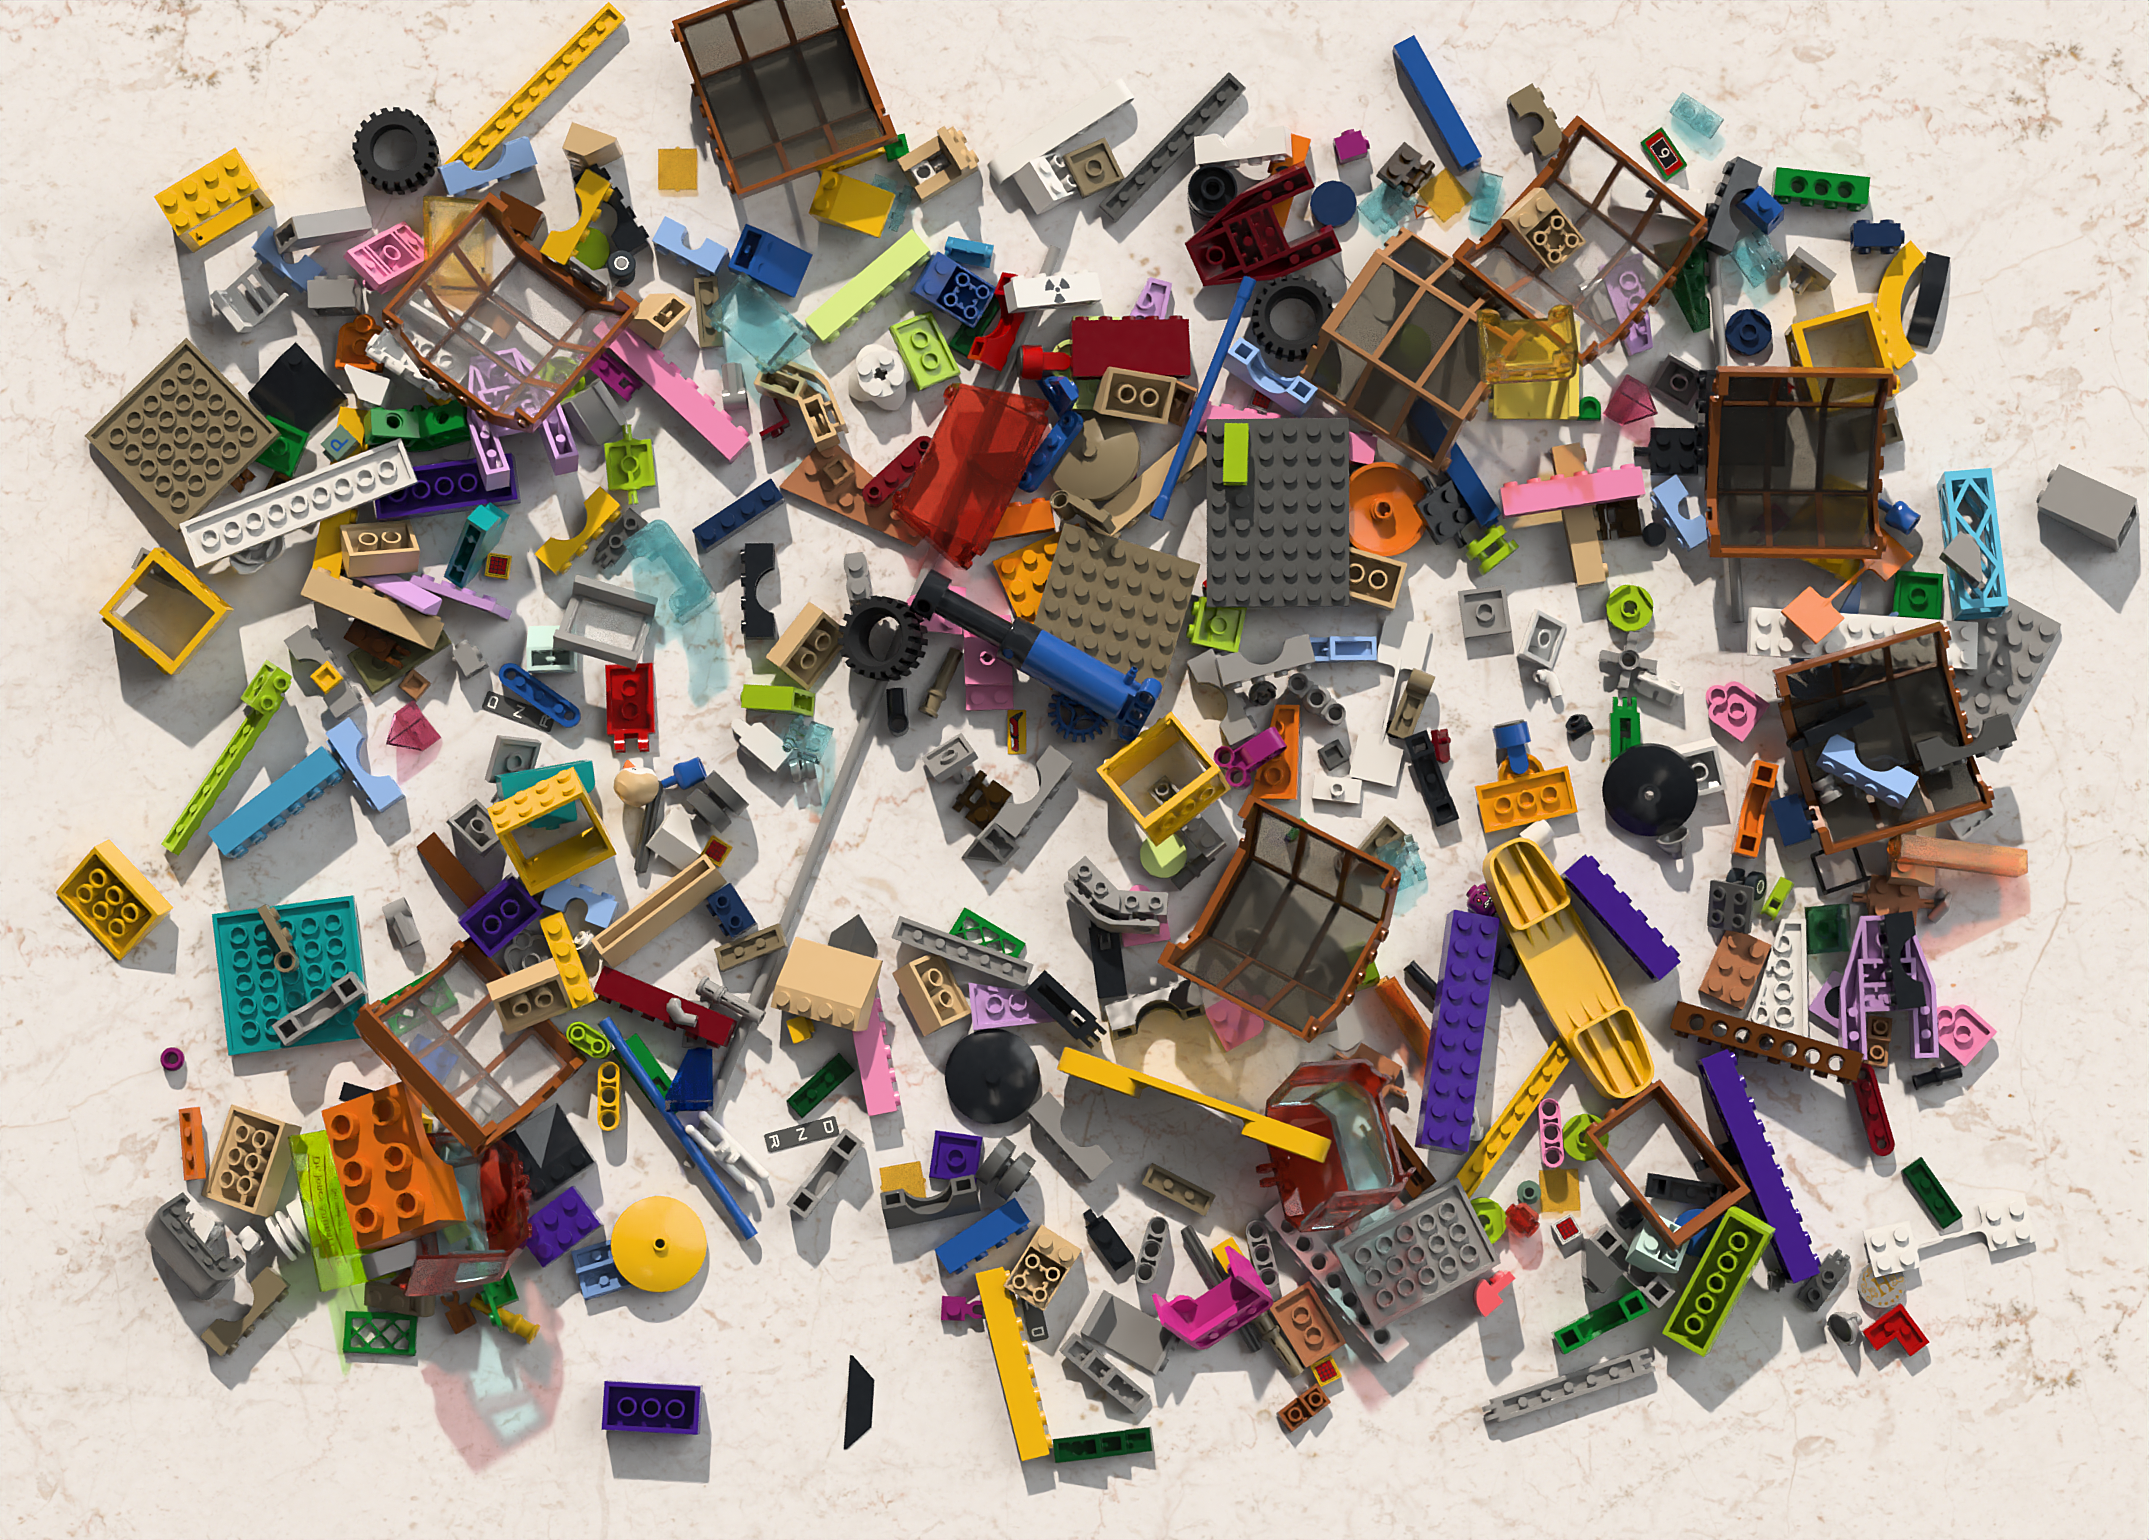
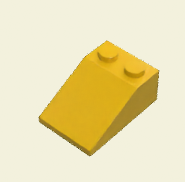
M824 170L809 214L819 222L880 238L896 195L849 176Z

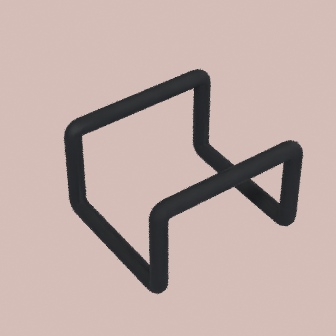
M1857 847L1852 849L1862 878L1827 890L1815 858L1824 853L1822 850H1819L1810 855L1824 895L1872 879L1871 876L1866 875Z

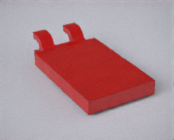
M638 663L635 671H631L632 668L618 664L605 665L607 735L614 736L616 753H626L625 739L638 738V749L640 752H650L648 734H655L653 663Z

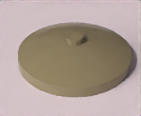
M1095 410L1079 413L1083 418V427L1050 471V474L1061 490L1067 491L1082 500L1086 498L1091 502H1099L1116 496L1131 483L1140 465L1141 446L1136 432L1124 418L1100 414Z

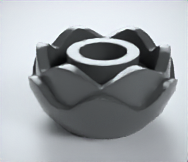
M1269 681L1253 684L1248 694L1249 701L1254 706L1267 705L1270 699L1276 697L1277 688Z

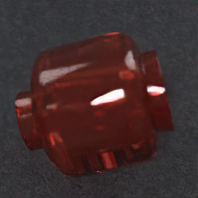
M1513 1203L1505 1211L1507 1216L1505 1219L1506 1227L1519 1238L1531 1237L1540 1227L1539 1214L1526 1203H1519L1518 1205Z

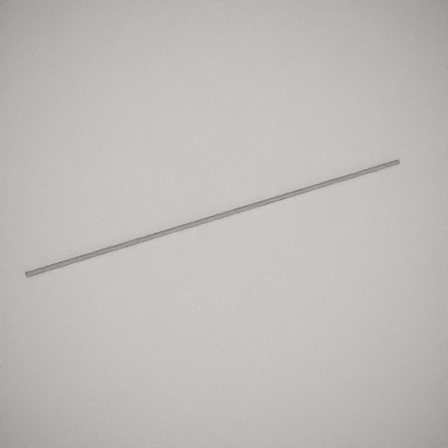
M1050 245L1039 274L1045 273L1046 277L1051 276L1061 252L1060 248ZM1037 311L1025 312V318L1019 326L1016 340L1008 353L1007 362L1001 372H999L910 596L917 594L927 574L935 567L973 472V468L967 464L966 458L981 452L1015 367L1018 347L1024 344ZM899 625L884 661L891 659L900 649L902 631ZM876 680L779 922L785 938L888 681ZM781 950L768 954L765 957L748 1003L757 1008ZM744 1016L741 1017L704 1110L713 1119L753 1022ZM700 1120L697 1130L706 1138L710 1128ZM695 1142V1144L697 1145V1147H698V1148L700 1149V1151H701V1150H702V1147H701L698 1143ZM687 1153L683 1165L694 1169L695 1163Z

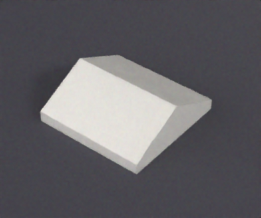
M673 807L646 846L683 871L699 857L712 834Z

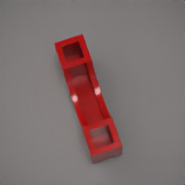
M1002 272L994 291V295L998 299L1001 308L998 326L989 335L976 337L967 359L988 370L1001 372L1007 362L1010 348L1016 340L1019 326L1025 318V312L1008 314L1003 286L1009 283L1012 277L1018 276L1013 273Z

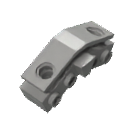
M1086 856L1068 870V880L1071 883L1068 881L1064 883V892L1097 927L1110 933L1159 935V923H1167L1168 892L1118 890ZM1078 888H1080L1089 897V899L1084 894L1080 895L1078 892ZM1092 906L1100 913L1105 910L1119 916V920H1112L1099 914Z

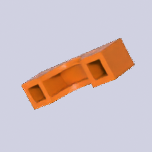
M1760 760L1752 762L1730 854L1749 859L1757 858L1762 838L1764 817L1774 789L1779 765Z

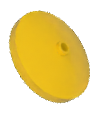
M654 1196L635 1202L620 1215L611 1234L610 1248L613 1262L626 1281L641 1290L660 1293L672 1291L685 1285L697 1274L706 1255L707 1240L701 1220L689 1206L674 1198ZM658 1239H661L664 1243L662 1248H657L655 1245Z

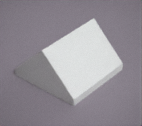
M1534 609L1516 657L1552 668L1567 624L1539 609Z

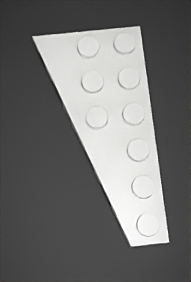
M1781 919L1749 1021L1808 1037L1806 919ZM1745 1032L1742 1044L1749 1041L1750 1034L1748 1032ZM1764 1038L1760 1042L1762 1050H1769L1773 1046V1040L1770 1038ZM1791 1044L1786 1045L1783 1049V1054L1786 1057H1792L1796 1053V1047ZM1742 1050L1739 1051L1737 1058L1738 1063L1767 1061V1057L1758 1055L1757 1059L1743 1055L1744 1051ZM1809 1053L1806 1056L1807 1062H1809Z

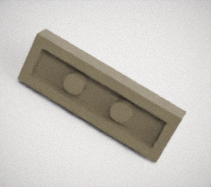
M717 276L694 278L700 349L724 347Z
M777 923L717 947L714 951L720 970L725 972L786 948L788 944L781 924Z
M1154 1163L1151 1164L1141 1183L1203 1216H1206L1216 1196Z

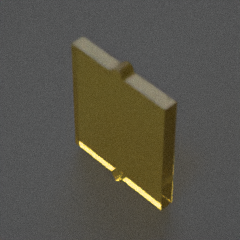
M676 146L675 149H658V190H675L676 192L680 190H697V148L680 149V147Z
M1447 168L1434 178L1431 177L1429 182L1417 192L1443 223L1455 213H1460L1461 208L1473 199Z
M920 1161L879 1168L882 1182L880 1189L883 1192L904 1189L912 1196L927 1198L924 1185L926 1179L923 1178Z
M1557 1167L1556 1170H1538L1539 1187L1541 1189V1212H1558L1562 1214L1563 1211L1581 1210L1578 1169H1561Z

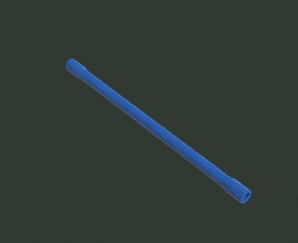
M1243 276L1236 294L1235 303L1161 491L1151 510L1150 517L1160 521L1164 519L1171 495L1246 304L1250 300L1257 281L1253 278Z
M608 1016L597 1025L609 1042L613 1044L734 1220L735 1225L747 1241L758 1233L739 1208L693 1139L685 1132L684 1126L622 1038L612 1019Z

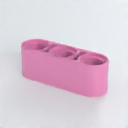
M1548 1098L1540 1101L1537 1105L1540 1159L1544 1166L1555 1168L1561 1165L1564 1160L1561 1112L1558 1102ZM1547 1102L1551 1103L1555 1109L1551 1116H1546L1542 1111L1543 1105ZM1548 1126L1556 1130V1137L1553 1140H1548L1544 1135V1130ZM1550 1150H1554L1558 1154V1160L1555 1164H1550L1546 1160V1154Z

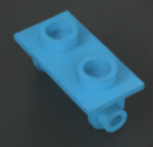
M948 236L944 255L955 262L990 268L994 245Z

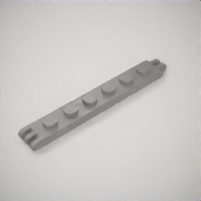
M1649 1348L1489 1400V1405L1482 1407L1483 1412L1493 1410V1414L1485 1416L1486 1421L1496 1419L1497 1423L1654 1372L1656 1371L1655 1366H1650L1646 1369L1644 1366L1653 1362L1652 1357L1645 1359L1641 1357V1355L1650 1353Z

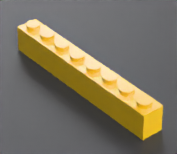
M340 406L337 427L341 424L360 443L346 458L348 459L369 450V445L365 444L363 419L368 411ZM335 459L333 462H330V465L335 464L338 461ZM353 508L320 521L312 569L317 570L318 567L331 571L330 576L339 579L340 576L344 577L345 567L342 559L340 525L356 524L358 510Z
M1003 1266L975 1273L1021 1460L1025 1461L1049 1455V1449L1053 1448L1050 1434L1045 1435L1043 1425H1047L1044 1410L1039 1411L1037 1402L1042 1400L1039 1388L1033 1387L1032 1378H1036L1033 1364L1027 1363L1026 1355L1030 1354L1027 1340L1022 1341L1020 1332L1024 1331L1021 1317L1016 1318L1014 1308L1018 1307L1015 1293L1010 1294L1009 1289L1003 1286L1010 1276V1271H1004Z

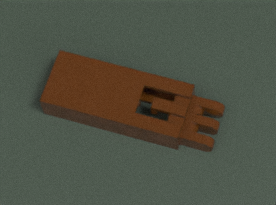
M1381 1112L1378 1114V1118L1383 1122L1381 1125L1373 1118L1370 1120L1375 1127L1373 1131L1367 1124L1362 1127L1372 1139L1370 1141L1371 1145L1410 1197L1414 1199L1436 1183L1437 1180L1395 1124L1391 1125ZM1389 1136H1392L1400 1147L1394 1154H1391L1383 1143L1384 1141L1388 1148L1394 1146Z

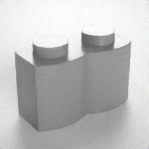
M863 552L845 554L844 570L848 577L846 590L851 603H860L859 600L863 598L870 599L871 587L867 579L868 563Z

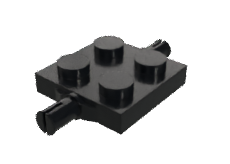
M1651 427L1648 447H1633V456H1647L1650 463V475H1698V465L1693 458V449L1696 446L1697 439L1694 435V428Z
M1428 476L1423 477L1419 482L1426 493L1413 507L1436 545H1441L1447 539L1453 537L1458 549L1463 548L1464 545H1467V542L1463 538L1461 531L1475 518L1452 479L1446 480L1440 486L1434 487Z

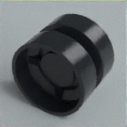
M1220 165L1203 166L1196 170L1190 178L1187 193L1188 205L1191 211L1202 220L1210 221L1237 197L1235 177L1228 169Z

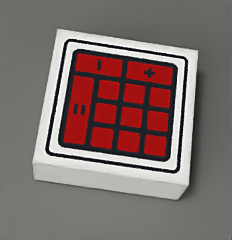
M1572 1212L1550 1224L1562 1245L1583 1234Z

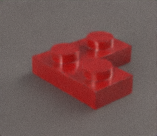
M1901 1303L1861 1331L1875 1351H1878L1896 1338L1906 1353L1912 1356L1930 1343Z

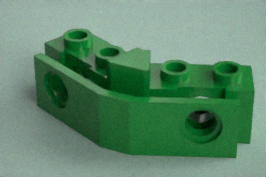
M452 400L449 404L442 406H430L428 409L421 404L414 405L410 411L407 409L385 410L383 407H375L370 409L363 418L365 444L369 445V450L399 438L402 439L407 452L432 451L471 440L467 424V407L462 406L457 400Z

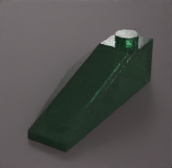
M1689 235L1654 244L1655 254L1672 267L1688 242ZM1698 241L1677 274V281L1670 288L1693 333L1710 328V301L1705 295V286L1709 284V276H1705V263H1708L1707 249L1699 246L1700 241Z

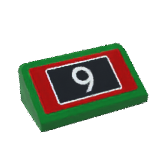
M1662 127L1640 142L1666 181L1686 169L1687 163Z

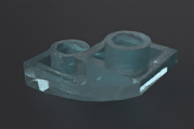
M1684 92L1680 94L1669 110L1673 116L1689 124L1692 129L1709 139L1714 136L1724 121L1718 114Z
M1484 171L1480 172L1468 220L1491 226L1503 176Z

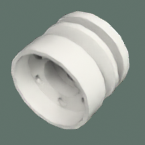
M301 1197L286 1205L289 1214L288 1218L282 1212L277 1211L275 1215L278 1222L272 1216L265 1219L274 1243L292 1261L299 1258L296 1249L301 1254L307 1252L303 1241L306 1240L313 1247L320 1243L312 1209ZM315 1215L318 1232L322 1242L328 1237H326L327 1235L324 1231L325 1229L323 1228L319 1219Z

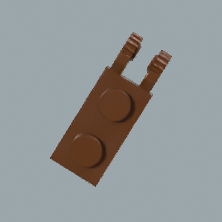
M354 619L343 637L383 662H388L400 670L404 665L400 661L389 657L392 650L395 649L407 657L411 654L410 651L398 645L393 639L357 619Z

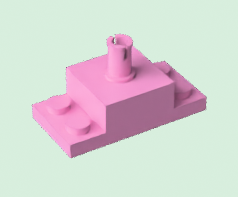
M403 221L348 250L343 258L364 278L363 286L367 290H377L382 295L410 280L417 268L424 265L435 252Z
M998 615L1011 622V615ZM964 630L966 711L1013 710L1012 666L996 658L999 648Z

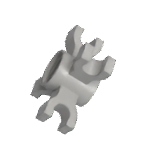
M1629 631L1625 650L1621 653L1607 650L1600 651L1598 661L1614 663L1621 671L1617 689H1628L1630 675L1635 668L1652 672L1657 668V660L1640 658L1639 654L1635 651L1639 636L1637 632ZM1624 655L1632 656L1634 665L1631 667L1625 666L1622 662V657Z

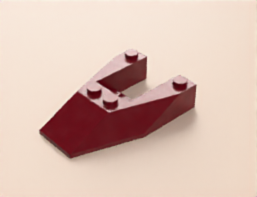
M1304 160L1277 172L1240 193L1185 242V246L1203 286L1241 283L1243 276L1253 278L1256 281L1274 280L1342 251L1331 224L1287 243L1272 208L1275 204L1315 187Z

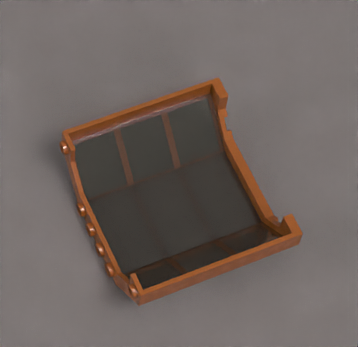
M727 0L672 21L674 26L673 29H670L675 43L680 42L694 83L690 84L694 96H700L702 104L698 105L703 119L708 117L710 126L707 127L711 140L716 139L719 146L715 148L719 162L724 160L731 181L727 182L732 195L737 194L739 200L898 141L890 115L883 116L886 113V109L847 7L842 9V6L845 5L844 0Z
M1716 367V379L1713 380L1712 392H1714L1715 396H1710L1707 466H1705L1704 499L1706 500L1707 509H1710V511L1705 512L1706 529H1708L1707 552L1709 557L1882 559V552H1886L1887 541L1879 527L1878 493H1882L1883 488L1882 479H1879V472L1884 469V456H1881V447H1885L1886 440L1885 433H1882V425L1887 422V411L1884 410L1886 398L1892 397V391L1897 388V376L1894 375L1891 368Z
M1940 621L1772 670L1776 683L1774 684L1777 698H1782V702L1778 703V708L1787 740L1799 735L1797 728L1863 699L1870 704L1875 717L1838 735L1855 743L1856 757L1866 768L1877 772H1885L1899 766L1919 777L1901 810L1888 805L1885 801L1874 795L1867 794L1864 790L1853 784L1846 783L1836 775H1834L1836 778L1834 784L1840 786L1844 794L1827 804H1822L1820 791H1816L1811 783L1828 774V772L1817 766L1816 763L1830 738L1798 752L1790 749L1806 805L1809 811L1814 812V814L1810 815L1825 855L1993 807L1991 801L1995 799L1991 786L1987 787V784L1982 780L1973 755L1966 757L1967 762L1956 766H1953V763L1943 765L1944 770L1931 774L1930 770H1923L1914 745L1915 742L1936 735L1946 744L1955 747L1965 746L1973 742L1971 733H1967L1965 724H1968L1966 713L1964 710H1960L1959 702L1962 701L1959 688H1954L1953 679H1956L1955 671L1952 665L1948 666L1946 649L1950 648L1948 641L1951 640L1950 631Z
M1248 794L1238 813V816L1244 820L1242 828L1246 829L1245 838L1240 839L1233 858L1193 931L1188 934L1187 938L1189 940L1184 944L1179 942L1177 945L1168 941L1157 963L1310 1043L1345 1010L1346 1006L1352 1003L1355 997L1354 991L1358 984L1360 985L1366 977L1365 971L1369 963L1372 964L1375 961L1380 943L1387 939L1389 934L1388 928L1391 923L1397 891L1401 881V872L1395 867Z

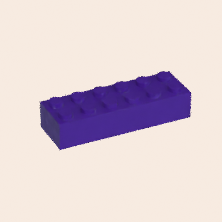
M512 453L504 454L510 469L509 486L489 491L485 489L476 458L415 466L413 470L418 484L374 500L377 520L379 522L400 521L475 510L479 505L486 507L490 502L497 507L520 504L521 499L515 457Z
M1584 854L1564 871L1560 877L1654 983L1660 981L1681 962L1678 959L1680 954L1672 945L1668 947L1662 941L1664 938L1662 933L1656 927L1652 929L1646 923L1648 918L1640 909L1636 911L1630 905L1632 900L1624 891L1619 893L1614 887L1616 882L1607 873L1603 875L1598 869L1600 864L1591 855L1587 857Z

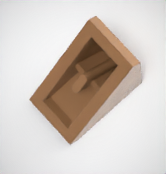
M1176 380L1168 418L1169 422L1182 427L1192 406V401L1196 398V388Z

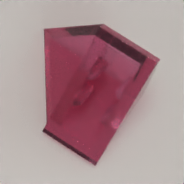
M1626 374L1603 412V415L1621 426L1658 414L1647 385Z
M412 700L394 713L386 744L423 752L442 737L416 702Z

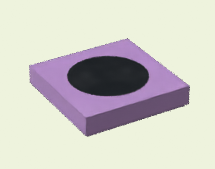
M1832 970L1809 1006L1808 1011L1838 1029L1839 990L1843 975Z

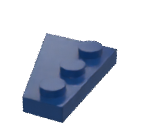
M1042 376L1041 380H1035L1059 419L1064 413L1071 411L1079 398L1077 386L1073 381L1070 382L1067 377Z

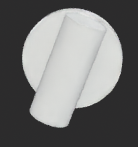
M589 929L580 931L574 939L576 949L588 958L596 948L591 940L597 935Z

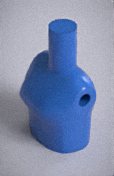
M1882 498L1878 500V508L1886 512L1884 517L1885 523L1905 535H1909L1920 521L1921 515L1909 508L1903 501H1897L1892 506Z
M696 757L674 765V775L661 780L665 789L678 784L682 790H686L702 782L707 777V773L701 759Z

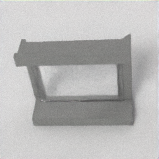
M576 574L572 595L559 630L556 629L553 635L552 649H567L632 668L631 671H635L655 617L658 598Z

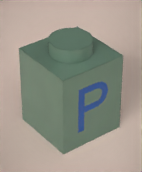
M340 424L321 443L325 448L322 453L331 462L335 459L340 462L345 460L360 443Z

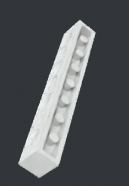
M1286 1197L1282 1198L1263 1214L1266 1218L1263 1221L1265 1226L1271 1233L1276 1230L1281 1236L1278 1241L1286 1251L1292 1249L1297 1255L1294 1258L1296 1263L1302 1270L1307 1267L1312 1273L1309 1277L1317 1288L1322 1285L1327 1291V1294L1324 1296L1333 1307L1338 1304L1343 1310L1340 1313L1342 1318L1348 1325L1353 1322L1358 1328V1331L1355 1333L1364 1344L1368 1341L1374 1349L1371 1352L1379 1362L1384 1359L1388 1363L1409 1345L1392 1323L1378 1329L1384 1330L1387 1334L1386 1341L1381 1344L1375 1342L1374 1334L1376 1331L1373 1330L1370 1323L1367 1325L1360 1324L1358 1316L1364 1310L1340 1262ZM1285 1219H1291L1294 1222V1229L1290 1233H1285L1281 1229V1223ZM1301 1237L1307 1238L1310 1242V1247L1306 1251H1300L1296 1246L1297 1240ZM1315 1256H1322L1325 1259V1266L1320 1270H1316L1312 1266V1260ZM1332 1274H1337L1341 1279V1283L1337 1288H1331L1327 1283L1328 1277ZM1346 1293H1353L1355 1295L1356 1302L1353 1306L1348 1307L1343 1303V1297Z

